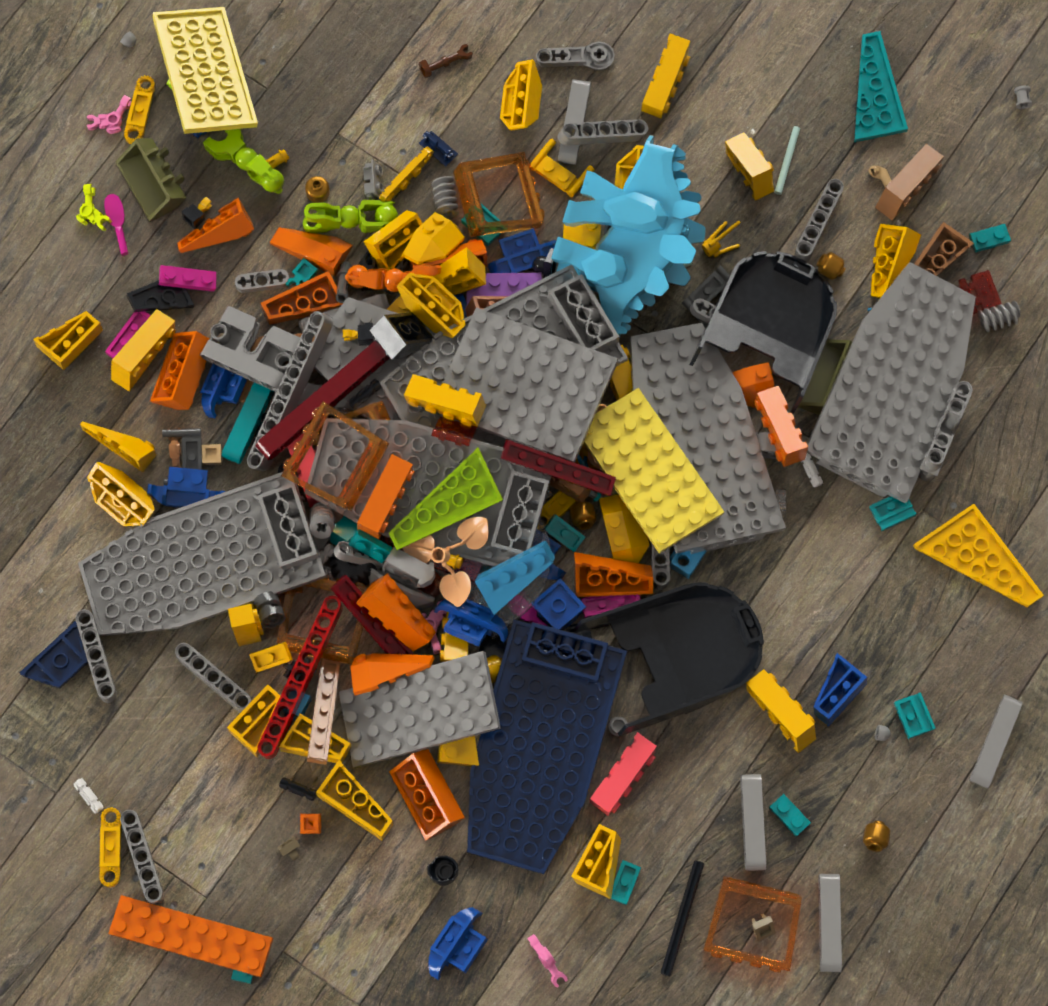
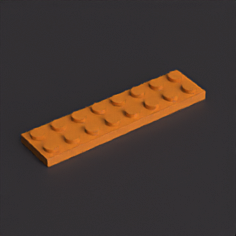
M123 895L120 896L108 933L112 936L261 978L273 942V938Z

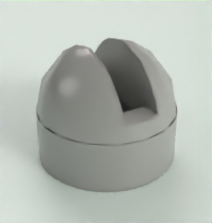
M129 31L120 42L126 47H133L136 44V37Z
M878 725L875 731V740L886 741L891 735L889 728Z

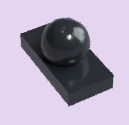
M553 248L550 249L547 257L538 256L532 263L536 273L542 272L543 279L556 272L557 262L551 259L554 251Z

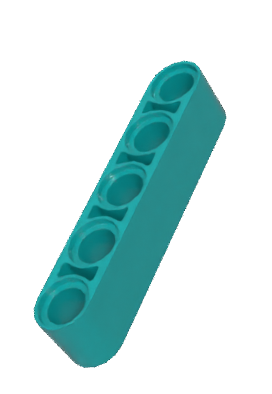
M255 382L253 383L224 446L222 458L241 464L274 391Z

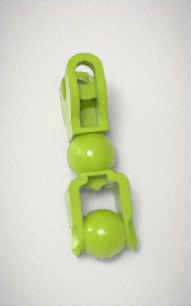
M241 129L225 130L228 136L222 141H216L209 137L203 142L206 151L216 160H231L240 169L247 171L249 177L266 191L277 194L282 192L284 176L280 171L273 169L261 154L257 155L254 149L246 147Z
M363 200L358 205V209L351 205L343 206L340 209V206H333L328 203H310L304 209L305 217L302 225L306 232L325 233L333 229H340V225L347 229L355 228L358 225L361 232L372 233L379 231L398 217L396 208L393 207L395 204L393 201ZM313 209L316 210L317 213L310 214L309 211ZM376 210L374 215L376 222L365 221L366 214L364 211ZM312 222L317 224L314 227H310L307 223Z

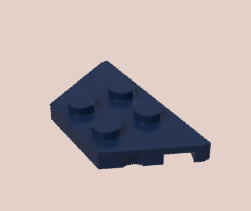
M76 621L19 672L21 676L61 689L88 664Z

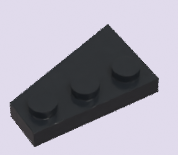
M159 280L131 291L126 295L134 312L194 307V303L186 288L159 285Z

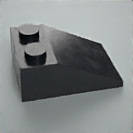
M412 312L383 315L370 329L374 340L383 347L385 354L392 360L404 358L420 350L424 345L431 343L433 338L421 320Z

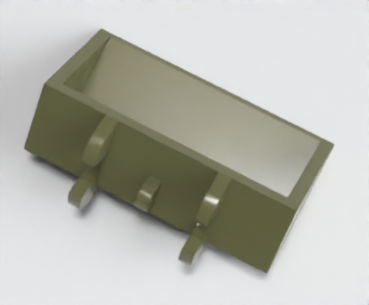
M137 138L115 162L147 219L151 222L175 210L186 199L179 186L185 178L182 174H179L176 178L172 174L169 162L164 160L169 154L167 147L159 151L152 138Z
M826 340L805 395L798 406L799 408L817 415L821 414L850 349L851 340Z

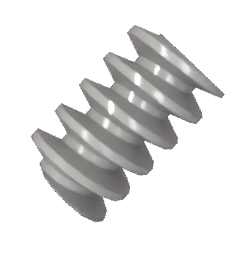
M452 176L439 177L431 183L435 202L434 207L436 208L435 212L445 218H453L459 214V211H456L458 205L454 204L457 198L452 197L456 195V191L452 190L455 188V184L451 183L454 181Z
M1016 301L1007 302L1004 306L1000 304L997 308L995 306L991 307L990 310L985 308L983 312L978 310V318L986 332H990V326H992L993 330H997V324H999L1000 328H1004V322H1006L1007 326H1011V320H1013L1014 324H1018L1020 308Z
M318 502L310 510V532L316 538L326 539L330 537L334 529V510Z

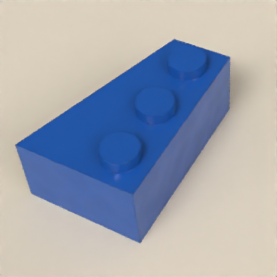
M838 653L813 707L814 715L828 727L867 685V676Z

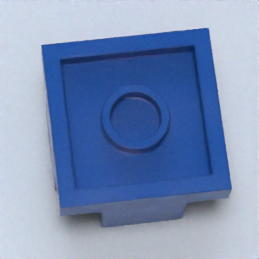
M561 579L531 603V606L537 611V616L545 624L559 630L567 629L569 625L578 619L579 614L586 609L582 601Z

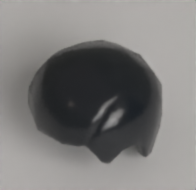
M445 855L435 857L428 864L427 871L434 883L446 886L455 881L459 874V867L453 858Z

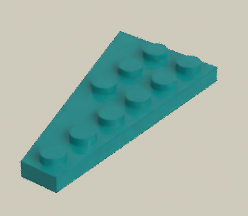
M880 31L862 35L854 143L908 131Z

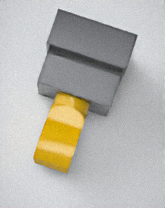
M205 197L198 207L194 204L189 208L186 207L182 211L183 220L193 229H196L205 220L203 212L212 207L210 204L212 201Z
M373 322L358 325V331L343 330L344 341L358 339L359 346H369L375 341L373 334L370 332Z

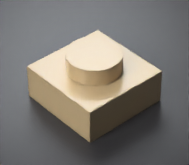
M221 444L202 445V465H222Z

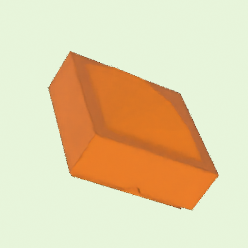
M300 814V834H321V814Z

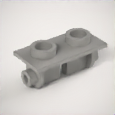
M372 159L371 163H366L365 167H363L364 181H370L364 184V195L367 200H373L375 196L379 198L382 191L384 192L381 179L383 169L381 165Z

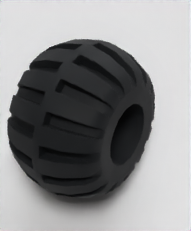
M334 553L330 560V570L333 578L338 581L343 575H347L357 588L364 587L370 583L368 579L371 573L370 568L377 570L373 563L353 566L350 562L336 558Z

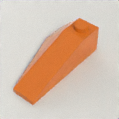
M281 227L277 229L270 241L271 245L301 260L305 258L316 268L324 272L329 271L330 275L334 277L340 269V264L345 261L353 247L352 244L335 236Z
M381 653L360 654L354 658L350 666L353 693L356 696L374 691L379 688L378 684L389 681L391 684L396 682V679L400 678L403 674L410 676L430 668L434 661V656Z

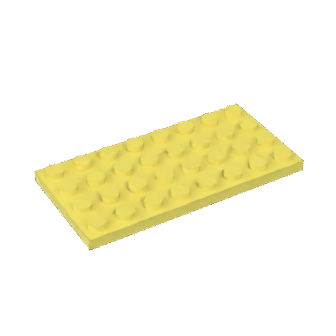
M225 8L153 12V22L184 134L257 127L258 121Z
M639 388L595 414L583 443L601 470L606 474L616 477L614 489L659 554L724 514V510Z

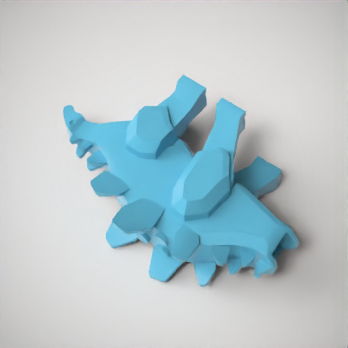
M649 135L643 152L627 178L623 189L616 187L598 174L587 170L580 193L595 200L568 201L562 221L566 226L576 227L583 224L611 226L598 242L595 250L565 238L557 237L551 257L554 262L559 263L556 272L572 265L578 275H583L591 290L598 292L601 307L619 335V338L621 334H626L631 329V326L627 323H630L632 319H637L639 316L636 310L641 311L644 308L643 304L649 307L653 306L656 302L654 295L663 296L669 289L668 283L681 286L687 285L691 276L684 264L692 263L696 254V249L691 244L705 241V226L688 218L701 212L698 202L701 201L702 197L699 193L691 191L681 193V191L691 185L688 175L681 171L684 169V165L677 162L685 160L686 153L675 144L671 148L654 145V136Z

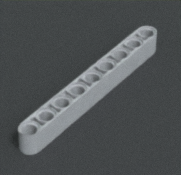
M318 311L310 315L247 457V464L250 468L260 471H266L270 468L273 459L268 460L255 445L259 439L274 427L275 423L277 425L296 409L333 326L331 316Z

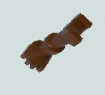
M464 44L456 53L447 57L443 56L432 64H428L426 60L420 61L419 69L423 76L428 78L432 75V71L443 66L447 67L458 59H471L473 53H464L468 49V44Z

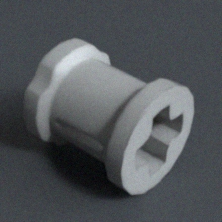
M1018 86L1014 89V93L1017 95L1016 107L1018 109H1027L1032 106L1029 94L1031 91L1030 86Z

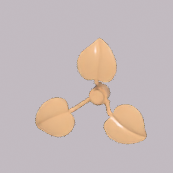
M472 517L463 521L457 530L458 537L463 541L446 548L435 547V540L432 535H429L403 547L405 553L418 560L429 563L432 559L436 563H442V566L450 571L451 575H445L441 579L439 588L443 597L456 607H460L468 599L471 592V580L466 572L459 571L455 573L447 564L450 559V550L460 547L465 543L470 549L482 548L487 543L489 537L488 520L484 517Z

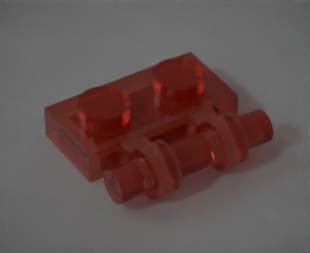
M989 270L971 275L970 279L972 282L968 284L965 278L958 280L959 288L971 294L970 291L975 289L977 298H975L973 315L978 313L977 305H981L982 310H984L985 308L990 309L993 306L997 307L1002 304Z
M439 417L431 436L437 437L441 441L455 442V445L470 446L477 427H468L461 422Z

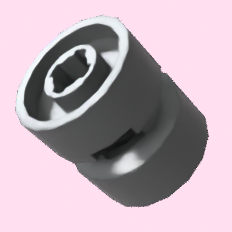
M272 591L264 592L254 599V605L259 614L262 627L268 629L275 628L285 621L286 617L277 594H274Z

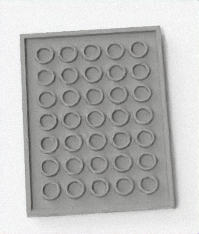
M476 307L443 383L451 385L457 391L463 388L467 389L472 395L475 392L482 394L486 408L478 427H473L575 463L616 368L618 358Z

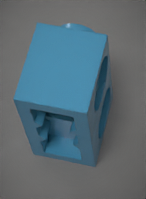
M674 550L670 556V568L689 579L707 551L694 554L686 551L676 554ZM685 559L688 564L682 566L678 563V560Z

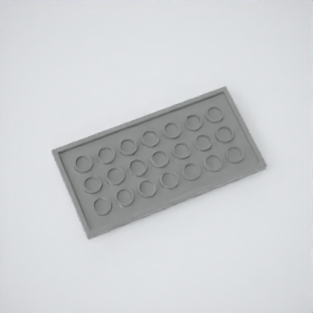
M484 651L431 665L430 668L410 676L403 674L400 678L396 679V682L391 684L389 681L378 684V689L355 696L353 688L339 692L347 739L351 743L350 755L353 768H359L501 729L486 652Z

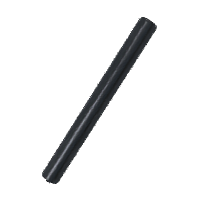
M695 860L693 862L661 969V974L665 976H671L704 867V863Z

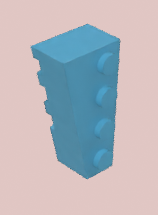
M546 540L477 576L475 583L493 615L553 563L555 556Z

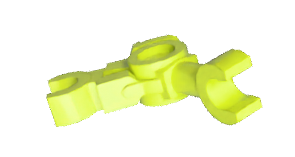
M84 184L85 203L80 207V214L76 218L85 226L88 225V222L85 220H90L93 225L97 223L101 230L106 231L107 229L103 226V222L108 221L111 223L112 220L95 209L92 203L93 196H95V187L91 188L92 184Z

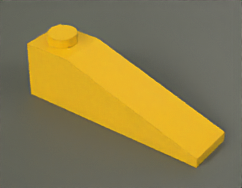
M880 224L874 241L876 257H873L875 272L872 274L871 282L872 297L881 298L910 262L916 252L921 234L908 227Z
M83 421L80 424L84 432L142 473L157 456L154 449L155 446L147 440L144 442L139 438Z

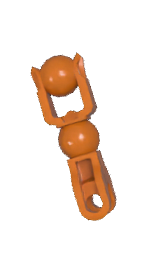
M421 264L413 268L412 271L402 272L396 268L390 270L386 268L367 269L362 265H354L348 270L345 279L352 287L357 289L368 287L377 290L387 289L391 292H399L397 285L409 273L435 276L441 273V266Z

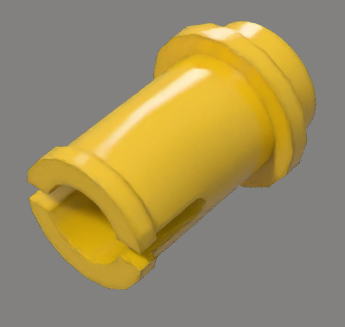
M283 149L278 150L277 154L266 161L274 169L283 162L287 163V160L290 158Z
M450 554L447 564L452 566L454 570L456 568L460 569L463 558L459 554L457 556Z

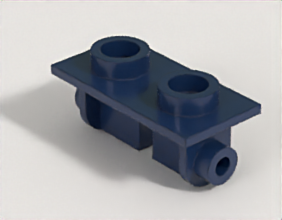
M426 131L422 136L424 138L419 142L423 148L428 146L434 151L432 156L445 167L458 155L455 150L432 131Z

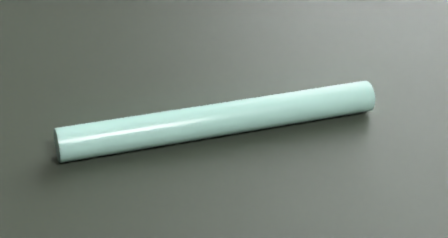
M794 126L774 192L777 195H781L800 132V128Z

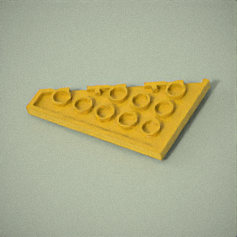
M972 504L913 545L916 550L1027 608L1044 596L975 504Z

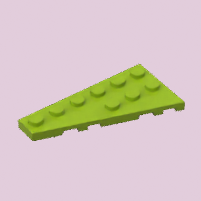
M477 447L472 454L388 532L396 550L503 501L479 448Z

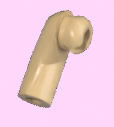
M871 166L869 168V174L874 178L880 179L884 187L892 181L885 168L880 166Z

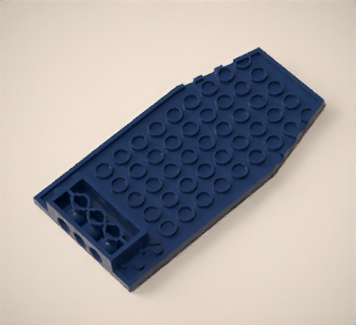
M513 620L493 690L501 729L480 735L477 745L479 766L472 765L470 769L467 853L545 874L585 804L626 658V650L608 646L606 642L532 622V624Z

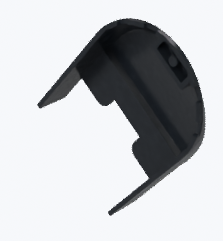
M761 251L753 253L750 257H744L734 267L689 365H694L704 343L711 344L728 353L736 352L741 343L774 359L772 372L776 376L799 387L798 394L790 411L794 414L805 395L836 318L837 301L834 300V291L827 280L824 281L818 275L819 271L812 265L787 253L777 251L776 254Z
M706 582L690 583L579 621L573 629L574 633L609 623L619 646L623 650L641 649L655 683L645 686L641 691V696L649 716L625 724L618 732L619 737L698 710L735 691L753 676L763 656L762 645L764 644L759 620L745 600L742 601L733 594V591L720 585L718 587L709 585Z

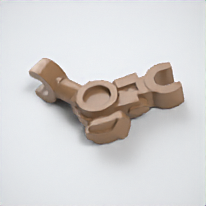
M168 437L171 441L169 444L170 458H172L173 467L181 468V446L179 440L182 437Z

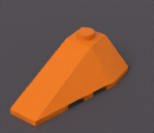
M237 198L218 210V216L214 219L208 218L204 221L205 224L200 230L194 229L177 243L180 253L248 236L254 230V226L240 199Z
M769 362L732 372L742 388L747 406L751 408H756L754 400H756L758 392L774 387V379Z

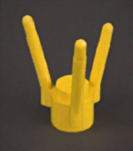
M727 221L720 225L701 245L706 255L709 257L713 255L716 258L720 254L740 247V244H736L719 250L721 247L719 241L741 222L737 221L715 238L727 225Z

